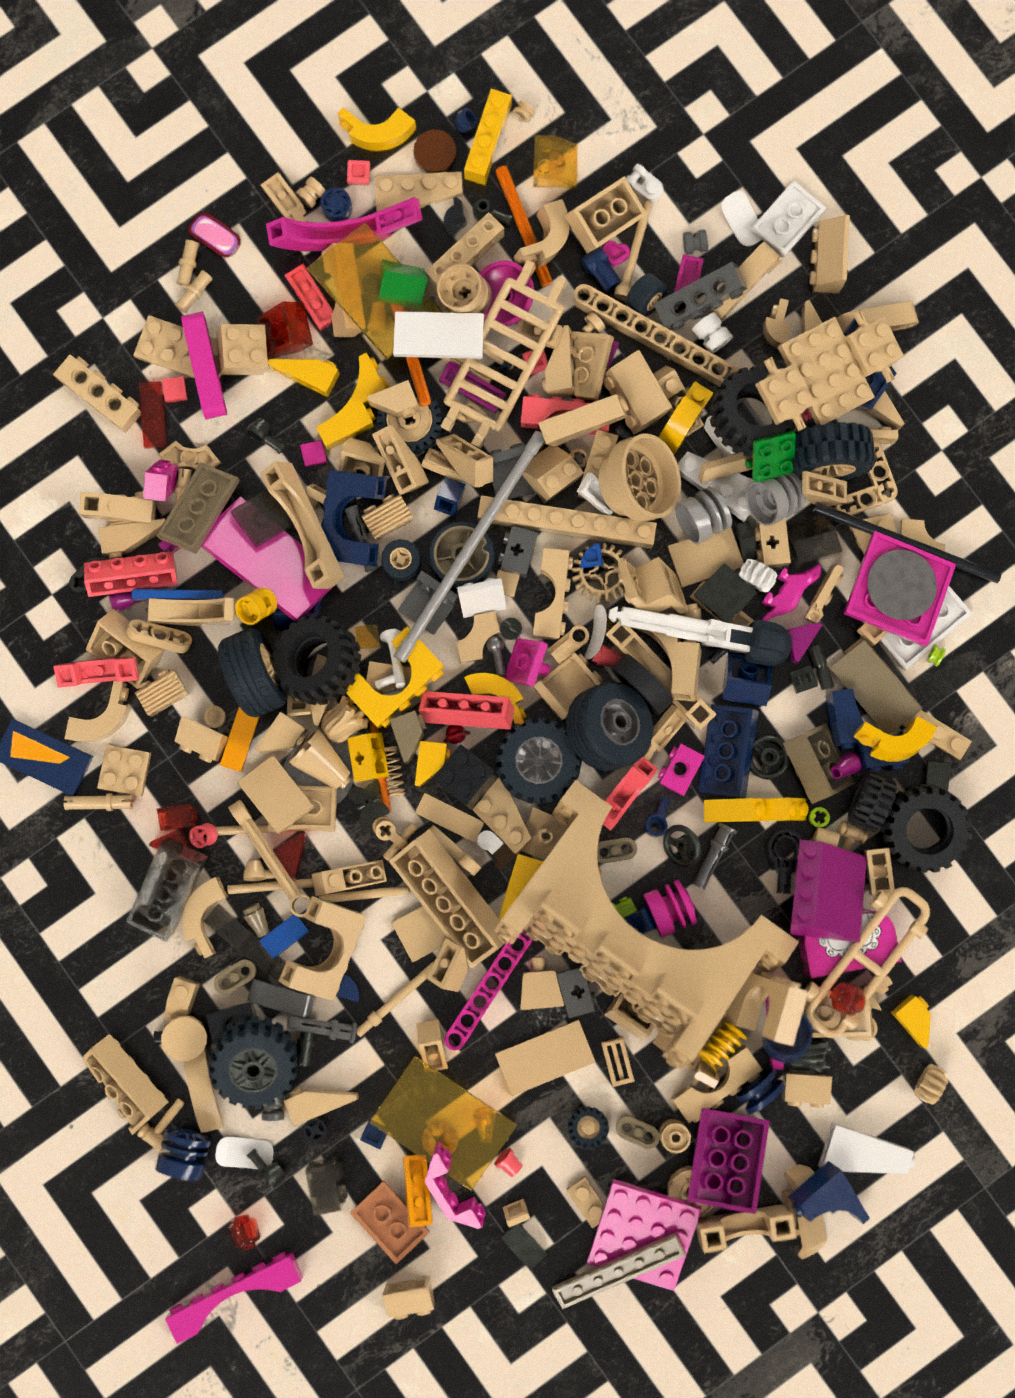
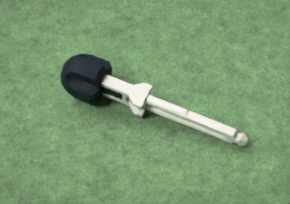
M624 606L621 608V612L617 611L618 607L609 610L608 618L612 622H615L617 618L621 626L702 642L701 645L745 652V658L750 663L776 666L787 659L793 647L792 637L782 625L774 622L756 619L749 627L720 620L710 619L706 621Z

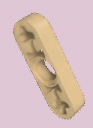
M138 619L132 620L126 630L127 637L132 641L177 653L187 652L192 643L191 636L184 631ZM154 634H161L164 639H158Z

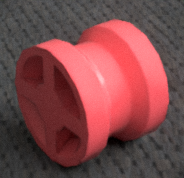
M210 823L193 827L189 834L191 843L197 848L212 845L218 838L216 827Z

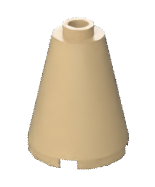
M315 730L288 761L292 766L334 789L338 787L343 789L351 780L348 777L351 772L319 730Z

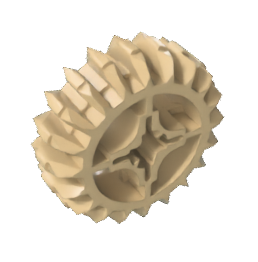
M606 543L602 544L601 554L612 559L617 566H608L603 561V566L600 567L607 571L604 580L595 574L598 573L599 567L583 573V569L580 567L581 560L575 559L574 564L579 567L572 568V572L578 574L572 577V581H580L575 588H584L581 592L582 596L589 592L588 600L590 601L596 595L597 603L601 602V596H604L605 601L609 602L610 594L614 599H617L618 594L616 591L621 594L625 591L621 586L623 584L620 579L613 587L608 588V578L620 572L618 563L623 560L627 561L628 557L625 556L620 559L619 556L622 554V550H618L615 554L613 552L615 546L611 545L610 550H606ZM579 552L578 556L582 559L584 553ZM586 580L598 581L602 590L591 587Z

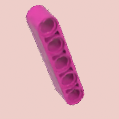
M204 312L181 316L204 418L207 420L227 415Z

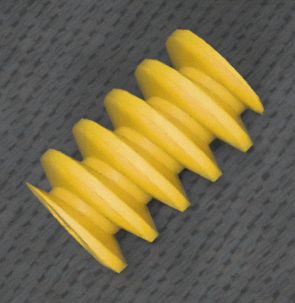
M727 1022L722 1023L724 1030L716 1029L717 1036H710L711 1043L705 1042L704 1047L706 1050L701 1048L698 1053L703 1062L715 1072H717L715 1064L723 1066L721 1058L730 1059L726 1053L727 1051L735 1053L733 1044L741 1047L739 1038L747 1040V1037L740 1029Z

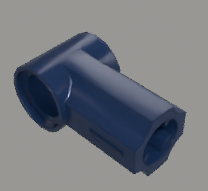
M600 246L580 258L585 270L590 275L593 274L605 293L612 291L621 283L620 278L609 264L606 253Z

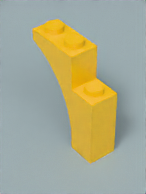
M367 352L359 356V378L353 395L347 404L331 419L316 426L327 451L346 442L348 437L354 438L374 428L373 420H375V416L370 407L366 409V407L370 406L367 396L387 389L389 386L384 376H378L376 370L379 367L374 357L369 358Z
M806 798L704 800V822L806 821V816L808 815Z

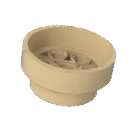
M640 434L618 442L610 455L603 460L599 470V487L604 501L612 511L619 515L627 516L634 521L646 522L665 517L675 509L681 492V476L675 456L667 444L657 436Z

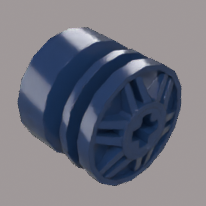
M802 1014L793 1046L762 1036L763 1047L767 1054L775 1061L782 1063L795 1062L801 1059L809 1049L813 1037L812 1026L807 1017Z
M188 1129L164 1130L163 1137L167 1140H163L161 1146L170 1152L158 1154L155 1170L163 1175L177 1179L201 1180L205 1163L197 1157L208 1155L209 1151L205 1148L211 1145L212 1140Z

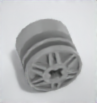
M794 473L760 482H752L746 490L748 510L754 519L765 526L773 525L785 517L798 513L803 509L806 502L802 483Z
M709 486L703 491L697 492L695 498L688 497L678 502L675 507L679 525L693 544L698 545L711 538L712 533L719 534L722 530L725 531L732 526V517L728 505L714 487Z

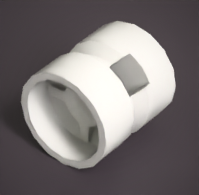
M715 312L705 316L692 328L698 339L704 340V347L712 354L724 347L733 338V335L726 327H721L722 321Z

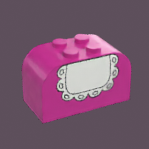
M863 909L861 932L877 911ZM885 915L859 950L879 966L884 964L898 945L894 924L888 916ZM798 935L804 975L810 978L829 975L853 942ZM853 958L843 972L864 969L866 967Z

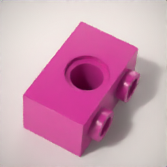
M679 744L678 748L674 746L668 756L671 759L667 767L663 766L658 774V778L661 779L658 784L680 796H684L705 756L683 744ZM676 763H682L685 766V773L683 775H677L674 772V765Z

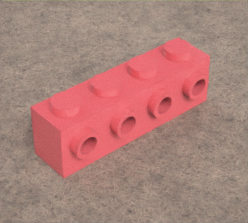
M173 551L84 563V582L88 597L130 592L133 589H153L178 585Z
M429 691L422 694L419 713L422 715L425 723L511 730L515 711L509 697Z

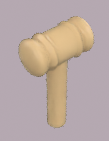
M842 821L838 826L837 833L846 838L842 849L851 851L854 842H859L862 845L867 842L869 837L868 830H863V828L850 823L847 824L845 821Z
M177 1098L157 1126L153 1128L148 1123L144 1124L138 1131V1137H142V1140L156 1148L158 1152L164 1150L165 1148L161 1146V1142L167 1139L161 1134L185 1102Z

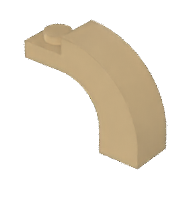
M562 199L544 204L536 215L543 228V241L520 248L513 257L515 263L520 265L527 260L533 263L536 261L538 266L541 267L549 263L563 247L568 238L570 224L564 216L568 212Z
M114 680L109 704L104 713L99 717L91 720L69 717L64 739L91 743L106 739L117 732L125 723L131 707L123 705V701L127 700L129 688H126L127 684Z
M219 877L203 883L192 893L184 907L182 916V929L186 942L195 939L197 942L194 944L198 954L200 956L203 955L204 958L216 954L205 931L204 920L206 913L214 904L229 897Z

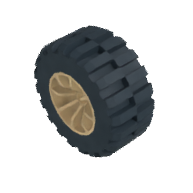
M845 422L826 423L824 425L819 424L814 425V427L803 428V430L795 432V454L792 462L794 471L792 472L800 480H802L803 471L839 480H848L868 473L875 465L873 434L867 426Z

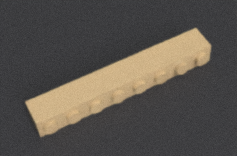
M481 496L478 522L483 517L494 497ZM513 500L505 501L491 523L652 549L654 545L657 525L654 522H638L629 518Z

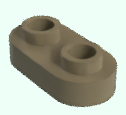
M626 837L598 842L597 861L605 864L632 859L637 853V845L634 840ZM624 844H627L630 848L628 853H623L621 850ZM601 848H605L608 851L605 857L599 854Z
M244 959L219 973L214 980L216 991L224 995L230 994L251 981L257 973L255 963ZM244 966L250 970L248 975L242 973ZM225 978L230 980V985L228 987L223 985V980Z
M625 1115L620 1117L616 1123V1130L621 1138L643 1148H654L660 1141V1134L653 1125L635 1117ZM630 1123L631 1129L626 1131L623 1129V1125ZM646 1132L652 1133L651 1139H644V1134Z

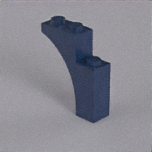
M853 689L831 691L825 695L834 747H842V750L856 748L857 754L861 757L863 763L860 771L871 770L878 773L882 772L881 768L889 767V771L901 770L903 765L910 762L909 758L898 762L876 759L870 756L872 750L870 746L863 745L858 739L853 737L856 730L864 723L856 705Z

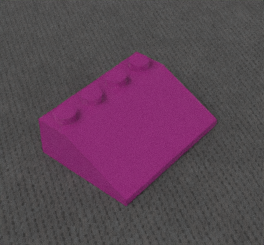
M800 840L790 934L860 943L866 856L823 842Z
M701 1108L687 1201L756 1214L770 1121Z

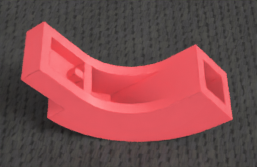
M643 756L632 765L605 799V802L610 804L612 808L607 814L603 825L610 831L658 771V768Z

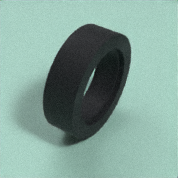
M625 653L611 667V670L621 683L637 692L647 704L648 709L659 716L673 702V698L664 686L629 654Z

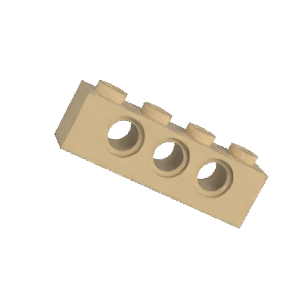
M488 212L426 271L427 281L437 290L438 280L448 267L456 264H467L472 267L504 237V227Z
M69 355L53 375L126 433L142 414L138 409L139 404L130 396L127 399L121 395L123 391L112 383L109 386L104 382L106 378L96 369L94 372L87 368L89 364L78 356L75 359L72 355ZM81 375H87L85 382L78 383ZM99 388H104L103 394L101 396L96 397V390ZM121 402L119 409L112 410L113 403Z

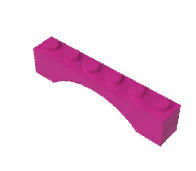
M281 1252L272 1258V1262L266 1265L264 1262L259 1263L252 1268V1272L246 1275L242 1272L232 1277V1282L226 1285L220 1283L210 1289L211 1293L203 1296V1293H200L190 1299L191 1303L185 1306L180 1303L172 1307L165 1320L176 1344L198 1334L209 1313L221 1302L235 1294L255 1289L282 1292L300 1283L304 1276L293 1253L285 1254V1252Z

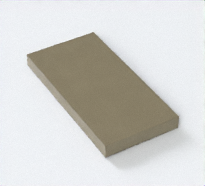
M200 462L159 530L157 537L197 554L238 485L239 478Z
M866 639L830 667L847 689H853L855 699L886 734H891L922 710L921 705Z

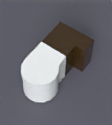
M483 831L479 834L477 839L480 848L488 850L498 860L494 866L501 871L516 855L493 832Z

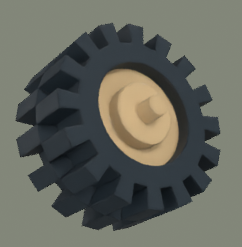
M586 1106V1108H579L572 1114L569 1119L568 1133L576 1146L592 1150L601 1146L607 1139L609 1125L602 1111L600 1112L595 1107Z

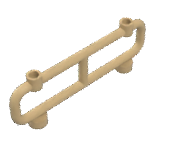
M900 887L889 895L882 890L878 891L870 902V905L876 908L877 912L862 930L860 943L853 942L820 987L811 982L804 989L808 991L806 999L808 1004L805 1008L804 1016L807 1017L812 1028L827 1038H835L843 1034L847 1028L850 1031L854 1030L859 1023V1020L856 1018L857 1014L915 937L921 939L926 934L928 928L925 926V923L930 916V908L928 903L913 890ZM899 897H906L920 908L921 914L910 925L908 932L880 967L859 950ZM854 958L873 972L875 976L849 1011L841 1017L837 1027L829 1029L814 1017V1010Z

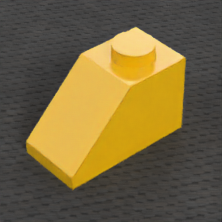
M420 741L415 786L421 787L436 775L450 758L451 749H447V744Z
M910 995L891 1013L917 1044L926 1049L929 1046L931 1013L927 1010L929 1005L921 996L917 998L914 995Z

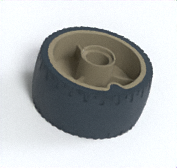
M469 522L450 523L439 530L432 539L429 548V563L434 575L440 581L443 580L457 558L455 556L456 552L462 550L477 525ZM487 533L484 534L451 588L457 589V587L463 586L466 583L484 582L490 575L495 563V549Z

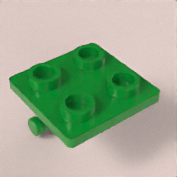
M793 431L758 439L753 442V459L746 460L745 467L747 469L753 467L752 480L754 482L793 473L792 462L795 454L796 434Z

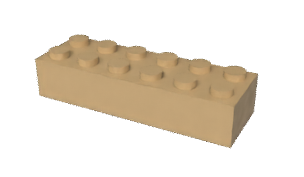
M430 829L389 860L447 938L465 949L466 962L471 969L505 944L498 939L497 933L494 932L500 922L499 918Z

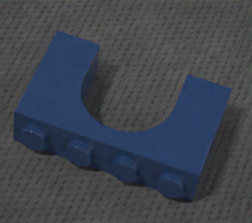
M329 470V475L326 479L327 494L323 503L325 509L324 519L321 522V527L338 562L364 566L377 565L379 544L356 541L349 537L342 525V513L345 506L357 497L384 500L387 477Z

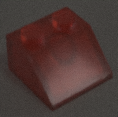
M283 301L257 317L258 324L265 325L267 359L298 353L313 345L304 303Z

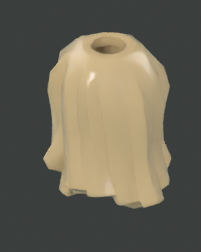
M342 696L340 703L322 718L321 730L332 742L341 743L358 730L368 728L369 719L365 718V713L360 708L353 705L355 702L351 698L349 699V697Z

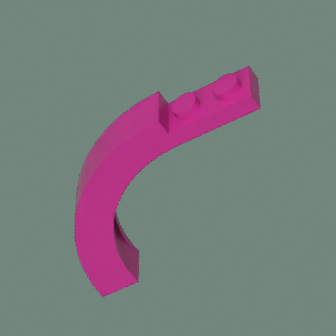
M413 197L376 213L356 219L328 223H311L281 217L267 223L266 227L269 245L296 251H324L332 243L353 244V247L389 238L391 237V232L421 221L422 214L419 199Z

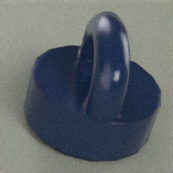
M463 108L457 113L456 127L459 132L465 133L477 126L476 115L471 109Z

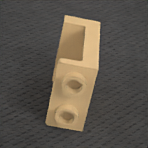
M575 652L533 687L561 722L567 718L569 706L575 697L581 692L601 684L603 681L595 670L593 672L589 670L586 666L589 663L582 654L577 656Z

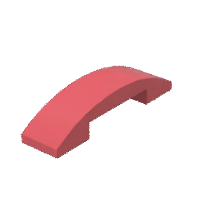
M135 657L101 658L53 666L58 688L114 680L117 682L139 680Z

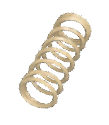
M398 746L384 748L385 753L392 752L386 754V760H392L387 762V764L400 760V758L387 757L398 753ZM387 765V767H395L389 769L388 772L401 768L400 765ZM388 773L389 775L396 776L390 777L386 779V781L389 783L396 784L388 786L387 789L398 790L396 792L389 794L388 796L393 797L405 795V792H403L405 791V789L391 788L404 783L403 781L391 780L400 777L403 774Z

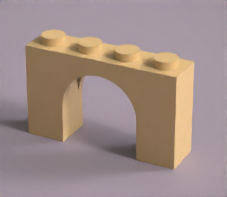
M312 896L304 918L328 927L331 930L334 938L333 949L329 957L316 966H305L287 960L279 982L289 988L334 1001L343 975L347 971L352 952L356 948L359 934L364 928L367 916L355 910Z
M753 969L728 1007L725 1022L755 1031L762 1005L769 996V1011L762 1036L793 1046L808 991L800 989L801 984Z
M785 1204L757 1208L756 1214L736 1211L699 1217L696 1225L698 1241L704 1253L726 1250V1241L746 1235H768L773 1242L796 1238L793 1215Z

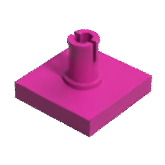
M517 638L505 671L506 675L503 678L511 683L534 687L537 675L546 677L550 672V665L542 662L548 644L541 641Z

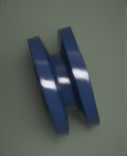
M773 1068L761 1072L756 1080L748 1082L737 1093L736 1098L740 1103L751 1099L745 1107L749 1114H753L767 1106L785 1089L786 1084L782 1079L771 1082L777 1074Z

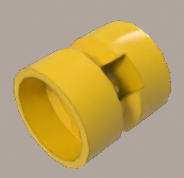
M259 587L237 601L235 606L236 614L243 623L254 625L275 612L277 609V599L270 589Z

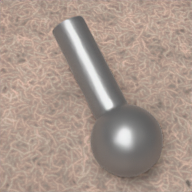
M492 636L487 641V648L493 653L497 675L503 677L506 675L501 653L504 648V641L499 636Z

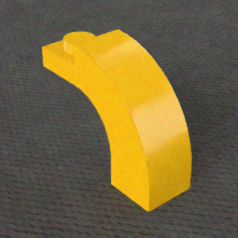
M343 107L337 113L340 127L349 132L350 142L370 151H384L395 148L405 142L416 130L415 120L399 107L388 120L377 125L361 122Z
M917 716L908 724L904 735L892 736L864 722L856 730L853 737L858 739L863 745L872 748L870 756L883 761L898 762L906 760L919 752L931 740L937 727Z

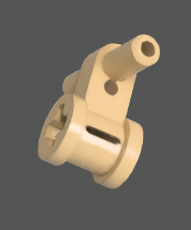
M379 816L372 823L373 831L379 839L384 841L391 840L393 842L390 848L383 854L387 861L391 860L400 849L403 850L408 844L407 840L418 829L415 824L410 823L403 833L399 835L394 824L386 816ZM383 825L384 827L387 826L388 829L385 831L381 830L380 827Z

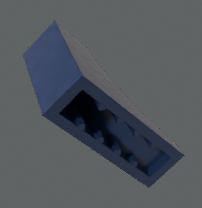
M829 1161L788 1196L793 1204L791 1206L792 1211L799 1218L803 1216L809 1222L824 1213L837 1210L849 1212L851 1216L862 1224L870 1219L842 1170Z

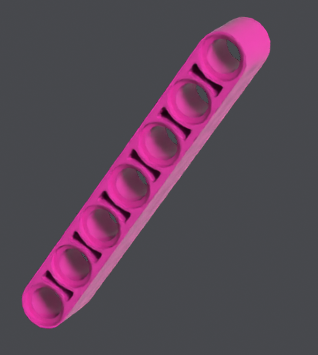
M524 929L518 936L524 942L523 948L521 950H514L509 942L505 943L447 1031L445 1044L449 1049L459 1050L463 1047L533 939L527 935V931ZM502 957H507L511 960L512 964L508 969L499 967L498 962ZM490 976H495L498 978L499 984L495 988H490L486 984V979ZM477 995H482L486 998L487 1002L483 1007H478L474 1004V998ZM465 1014H470L474 1018V1023L470 1026H465L461 1022V1017ZM457 1033L461 1036V1042L458 1045H453L449 1042L451 1034Z

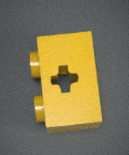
M369 733L347 738L354 782L389 777L382 733Z

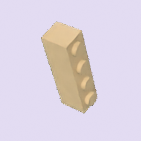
M110 1034L93 1046L82 1057L97 1082L104 1083L105 1094L109 1100H115L120 1109L117 1112L122 1119L126 1117L131 1126L128 1129L132 1135L168 1103L164 1094L152 1084L149 1077L135 1064L134 1059L127 1055L121 1048L120 1043Z

